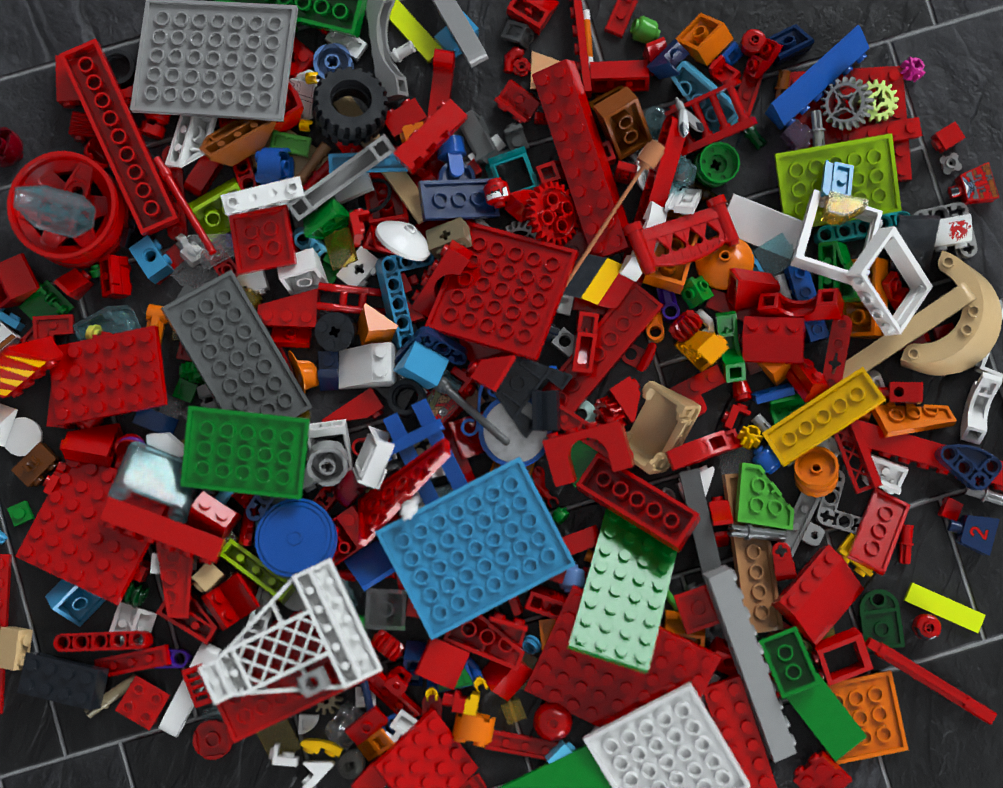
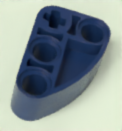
M961 444L945 445L939 447L935 452L937 461L970 490L985 489L1002 470V463L998 458L978 447ZM945 449L949 450L950 452V458L948 460L945 459L943 456V452ZM989 461L992 462L994 466L991 472L987 469V463ZM960 463L965 465L964 473H961L958 469ZM975 478H979V479H978L979 485H975V483H976Z

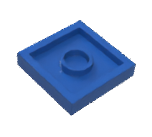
M378 540L344 560L347 568L363 591L395 572L391 561Z

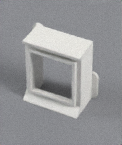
M368 426L371 433L367 434L354 464L355 467H352V470L354 471L357 483L379 490L387 472L385 467L395 445L388 442L389 432Z

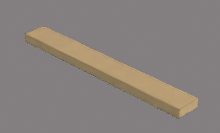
M344 96L333 103L336 111L344 116L356 117L364 114L351 96ZM378 135L376 138L371 137V141L368 143H364L362 141L360 142V144L363 148H365L373 141L378 139L380 135ZM381 172L418 224L424 222L422 219L419 190L407 172Z

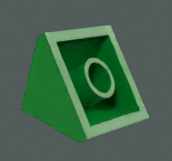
M331 197L303 219L305 237L320 240L326 239L348 222L349 212L334 197Z

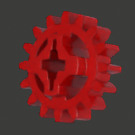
M605 396L596 400L593 412L596 414L595 421L597 424L604 423V419L616 416V419L622 418L623 421L625 415L622 408H618V402H614L613 397Z

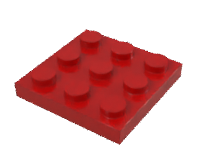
M286 204L229 216L238 275L297 264L289 210Z

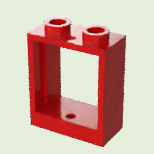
M856 627L825 638L817 646L811 644L813 649L811 652L812 659L819 667L817 673L828 686L873 669L862 633ZM852 642L858 662L830 673L823 654Z

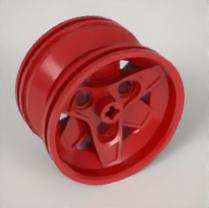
M55 151L31 160L14 178L7 198L8 219L18 239L30 250L66 268H91L92 265L99 264L100 258L107 255H115L121 248L119 245L124 227H129L128 217L131 215V211L118 182L95 161L75 152ZM70 175L66 183L60 176ZM92 181L99 187L103 196L91 195ZM82 189L83 195L76 198V192ZM42 191L45 198L37 199L38 195ZM54 208V214L48 217L47 212ZM103 218L101 226L95 233L92 221ZM35 222L46 224L42 235L37 229ZM85 223V228L82 231H78V225ZM70 236L78 243L73 246H61Z

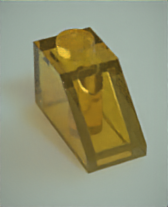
M829 191L824 201L821 221H825L830 225H842L862 214L869 200Z

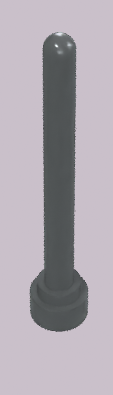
M446 377L440 379L438 386L434 387L437 392L444 395L447 394L503 445H509V438L452 389L451 382Z

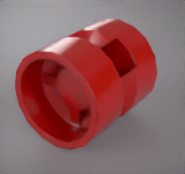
M144 113L146 120L141 122L139 128L141 134L157 140H163L166 133L164 126L169 124L171 115Z

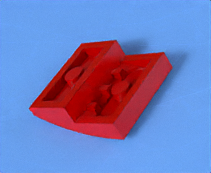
M430 638L414 673L454 690L470 653L441 639L435 638L431 640Z

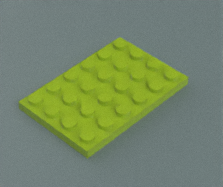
M892 133L774 154L781 210L784 214L803 221L811 194L814 189L821 191L823 167L826 160H829L831 163L839 162L854 165L850 201L883 211L882 214L902 211ZM818 207L812 227L856 220V218Z

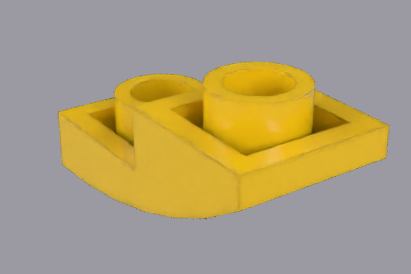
M304 738L300 743L303 746V750L311 755L314 753L318 754L321 748L325 749L324 753L327 755L339 757L344 749V746L319 738Z

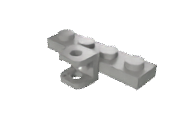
M801 492L793 508V530H786L787 535H780L787 537L785 543L790 546L792 558L800 541L811 546H818L825 534L823 528L810 522L821 497H811ZM812 532H815L817 534L816 539H813L811 537ZM779 545L776 553L783 557L787 549Z

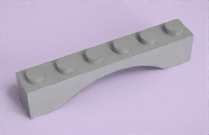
M368 0L366 18L368 20V34L372 48L371 55L374 62V75L382 82L381 87H385L388 102L409 97L406 77L395 65L388 45V22L395 0Z
M383 134L304 192L305 196L295 198L288 203L287 207L298 221L395 152V147L387 136Z

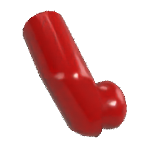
M518 46L512 47L505 54L504 73H513V62L517 58L520 59L524 56L522 48Z

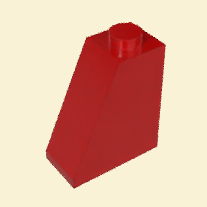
M730 268L726 299L734 311L758 305L759 297L762 293H776L780 291V284L771 273L740 268Z
M118 423L69 431L65 439H62L60 443V450L65 459L110 467L116 454L114 443L123 436L121 426Z

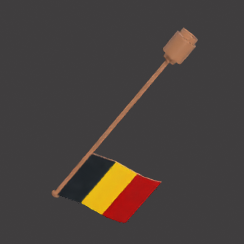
M652 139L650 143L647 142L637 157L640 169L571 272L563 295L582 298L602 307L617 308L634 283V281L619 273L622 264L606 257L591 255L589 252L643 170L648 171L649 168L654 170L663 156L665 147L656 140Z

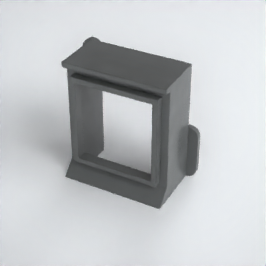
M472 109L466 112L468 119L460 126V129L476 156L475 162L483 167L488 164L489 158L500 154L490 137L491 132L484 118Z

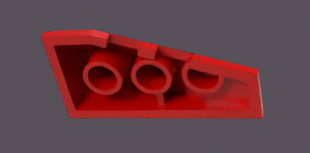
M482 614L446 632L443 638L445 642L518 671L525 653L524 650Z

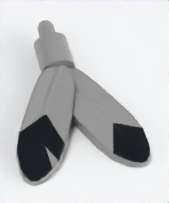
M676 97L675 106L679 112L678 131L681 137L685 138L687 136L689 125L694 130L703 132L704 126L701 121L686 110L683 102Z

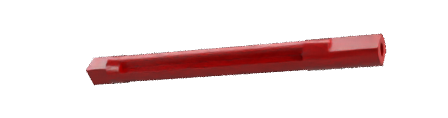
M868 637L865 645L874 651L875 655L987 724L991 725L997 716L996 712L886 644L879 643Z

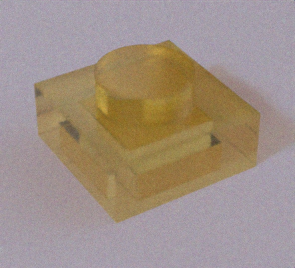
M520 698L501 705L508 725L527 718Z

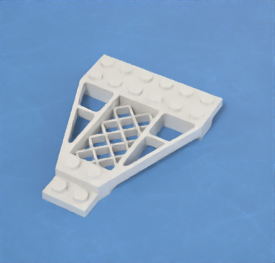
M331 558L293 575L216 659L197 667L214 705L233 696L299 692L298 687L268 688L267 685L297 670H300L305 675L307 674V665L326 656H329L341 684H332L323 690L346 689L383 670ZM295 582L307 610L288 620H283L275 602ZM272 607L278 620L277 625L245 639V634ZM309 614L312 620L304 618V616ZM298 619L295 630L285 626ZM301 620L312 624L309 634L298 631ZM314 626L321 639L311 636ZM279 629L276 638L266 635L272 631ZM283 629L293 633L290 643L279 640ZM296 634L307 638L304 648L293 645ZM261 637L258 647L248 644ZM264 638L275 642L271 652L261 649ZM310 639L321 643L317 653L306 650ZM278 643L288 646L285 657L274 654ZM324 645L326 652L320 654ZM246 647L256 651L253 661L242 658ZM291 648L302 651L299 662L288 659ZM259 652L270 656L266 666L256 663ZM305 653L315 656L302 663ZM273 657L283 660L280 671L270 668ZM286 662L297 665L283 672ZM245 663L251 664L249 671ZM254 666L265 670L261 680L251 677ZM268 671L278 674L265 680ZM309 677V679H308V684H309V686L312 687V688H316L317 685H314V686H313V684H312V682H311V679H310V677Z

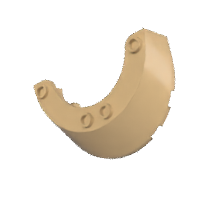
M942 250L938 260L940 271L949 276L957 286L965 282L977 299L962 309L959 322L948 335L931 343H912L904 349L901 357L902 367L934 376L961 373L974 367L994 347L1002 324L1000 301L988 280L958 257Z

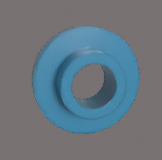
M527 635L524 637L522 648L528 654H535L540 651L541 643L537 637Z

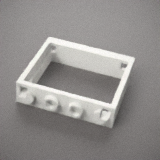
M814 189L808 201L790 265L851 285L845 276L849 270L804 256L817 208L822 207L870 223L863 250L878 229L882 227L883 220H881L883 211L850 200L849 202L830 199L829 196L820 197L821 191ZM867 270V272L865 273V275L868 278L870 270Z
M895 226L878 229L845 275L885 336L898 335L903 332L933 287ZM883 248H885L911 289L893 316L865 275Z

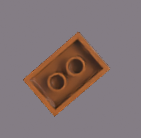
M628 87L623 88L593 106L605 139L610 141L614 154L619 160L641 149L647 142L650 143L652 140L638 97Z

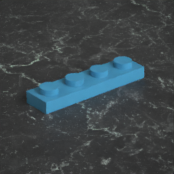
M357 153L328 154L329 174ZM392 153L366 173L403 172L408 170L396 160Z

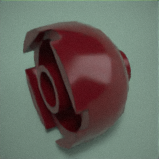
M1 127L0 167H10L22 159L23 142L17 133L9 128Z
M349 470L341 481L336 484L334 495L337 501L348 509L368 486L357 483L354 471Z

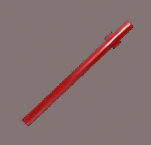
M160 156L155 157L153 161L159 170L161 179L166 181L209 255L215 254L217 252L172 178L171 170L165 166Z

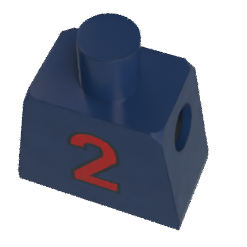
M962 515L960 522L951 519L947 530L957 533L956 543L981 555L990 556L1000 519Z

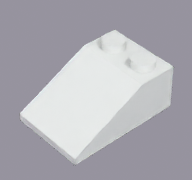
M392 342L371 343L339 351V390L391 387L397 382V373L394 371L397 348Z

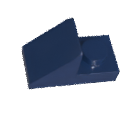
M674 39L647 65V68L659 80L677 76L680 73L675 67L689 52Z
M319 351V369L317 372L320 391L339 390V351Z

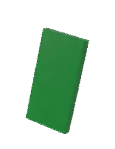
M817 673L820 685L786 699L831 757L837 761L867 736Z

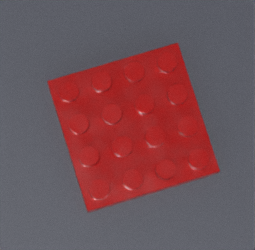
M432 708L373 764V767L390 788H460L479 769L462 745L454 741L453 733Z

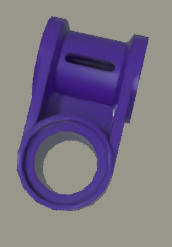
M169 647L172 664L156 668L167 669L188 666L192 662V653L188 649ZM179 653L185 656L183 664L178 661Z

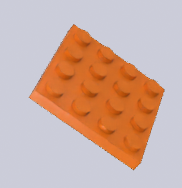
M891 670L851 677L828 686L867 736L844 756L835 761L837 764L908 750Z

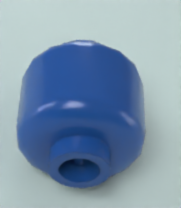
M760 445L753 451V464L761 465L765 473L770 475L781 466L770 445L764 447Z

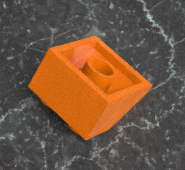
M700 13L675 39L689 52V55L695 61L708 66L734 38L724 22Z

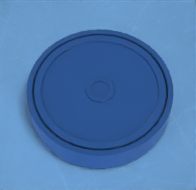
M303 498L301 500H283L272 506L259 521L255 534V547L262 563L275 575L288 580L297 573L329 558L332 559L338 542L337 529L330 515L319 504Z

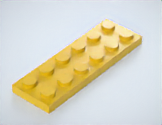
M861 367L762 434L782 466L785 467L885 402L886 399L865 368Z

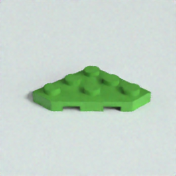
M739 463L734 522L791 531L793 530L794 509L790 504H787L781 496L782 493L774 482L769 480L761 465Z

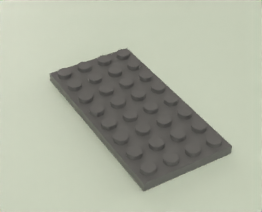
M232 270L161 308L220 409L297 417L312 408V405Z

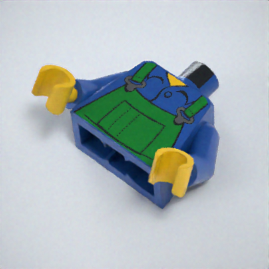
M469 656L454 689L474 685L477 692H479L478 686L480 684H484L487 689L488 686L483 679L480 666ZM427 679L426 700L429 701L428 697L430 695H435V701H437L439 692L452 689Z

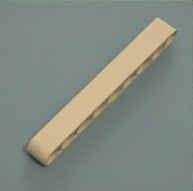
M965 282L915 314L901 334L884 335L848 359L845 364L843 379L861 367H864L868 372L977 298Z

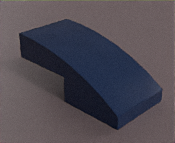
M145 409L136 412L132 423L157 433L170 432L174 434L179 420L153 409Z

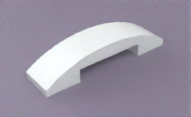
M650 201L643 216V220H645L643 229L666 222L667 212H665V208ZM656 240V244H655L654 253H655V251H656V249H657V246H658V244H659V242H658L657 240ZM632 250L631 255H626L619 273L636 282L642 275V272Z

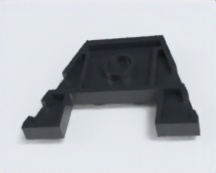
M516 356L515 361L496 392L493 391V393L523 437L528 438L533 431V420L521 411L532 397V390H537L542 382L547 379L562 391L573 376L569 373Z

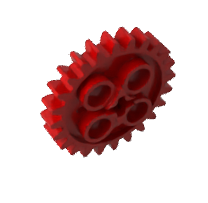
M552 181L541 183L538 187H534V192L529 193L531 199L526 200L530 205L525 207V210L529 211L525 218L530 219L527 226L532 225L531 233H537L536 239L541 238V241L556 245L566 244L568 240L573 239L572 235L577 234L574 228H579L576 221L580 220L577 216L572 195H569L570 189H565V184L559 185V182Z

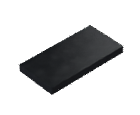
M899 215L896 229L928 278L940 218L939 216ZM890 258L888 274L890 271L898 272L902 286H908Z

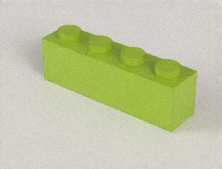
M230 539L223 547L220 557L272 597L288 582V580L271 572L261 560L233 539ZM291 584L278 598V601L285 605L296 591L295 586Z

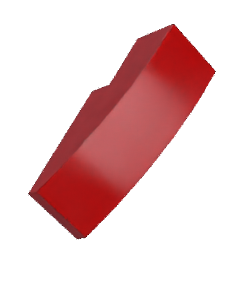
M577 311L572 371L592 373L597 341L598 313Z

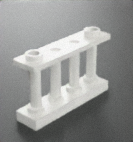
M300 176L224 194L221 195L225 214L228 215L229 219L231 215L287 205L295 198L303 197L305 194Z

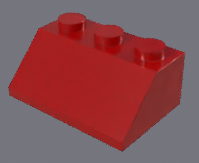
M744 316L742 334L744 361L803 364L806 331L805 318Z

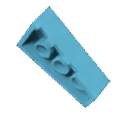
M682 61L676 68L680 74L671 77L687 101L718 88L689 61ZM724 92L717 94L727 122L731 125L735 124L738 116L731 99ZM710 99L700 102L699 105L710 131H713V134L720 131V124Z

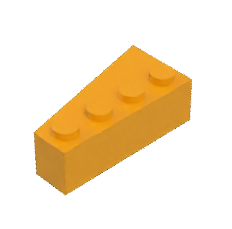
M700 330L685 342L677 341L674 344L700 372L711 366L729 348L726 345L727 341L721 335L717 336L715 333Z

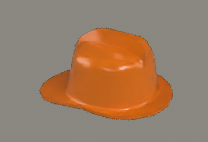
M288 351L291 366L303 392L305 393V390L318 386L317 367L308 360H297L294 354Z

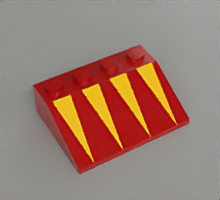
M52 336L8 346L0 352V398L20 396L24 393L23 389L35 384V379L43 377L46 374V370L58 364L57 361L63 355Z

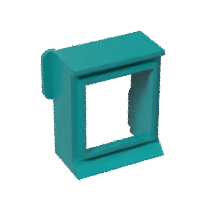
M525 146L491 157L485 166L489 178H499L496 166L522 157L532 186L524 189L533 190L534 187H538L540 184L537 175L533 172Z

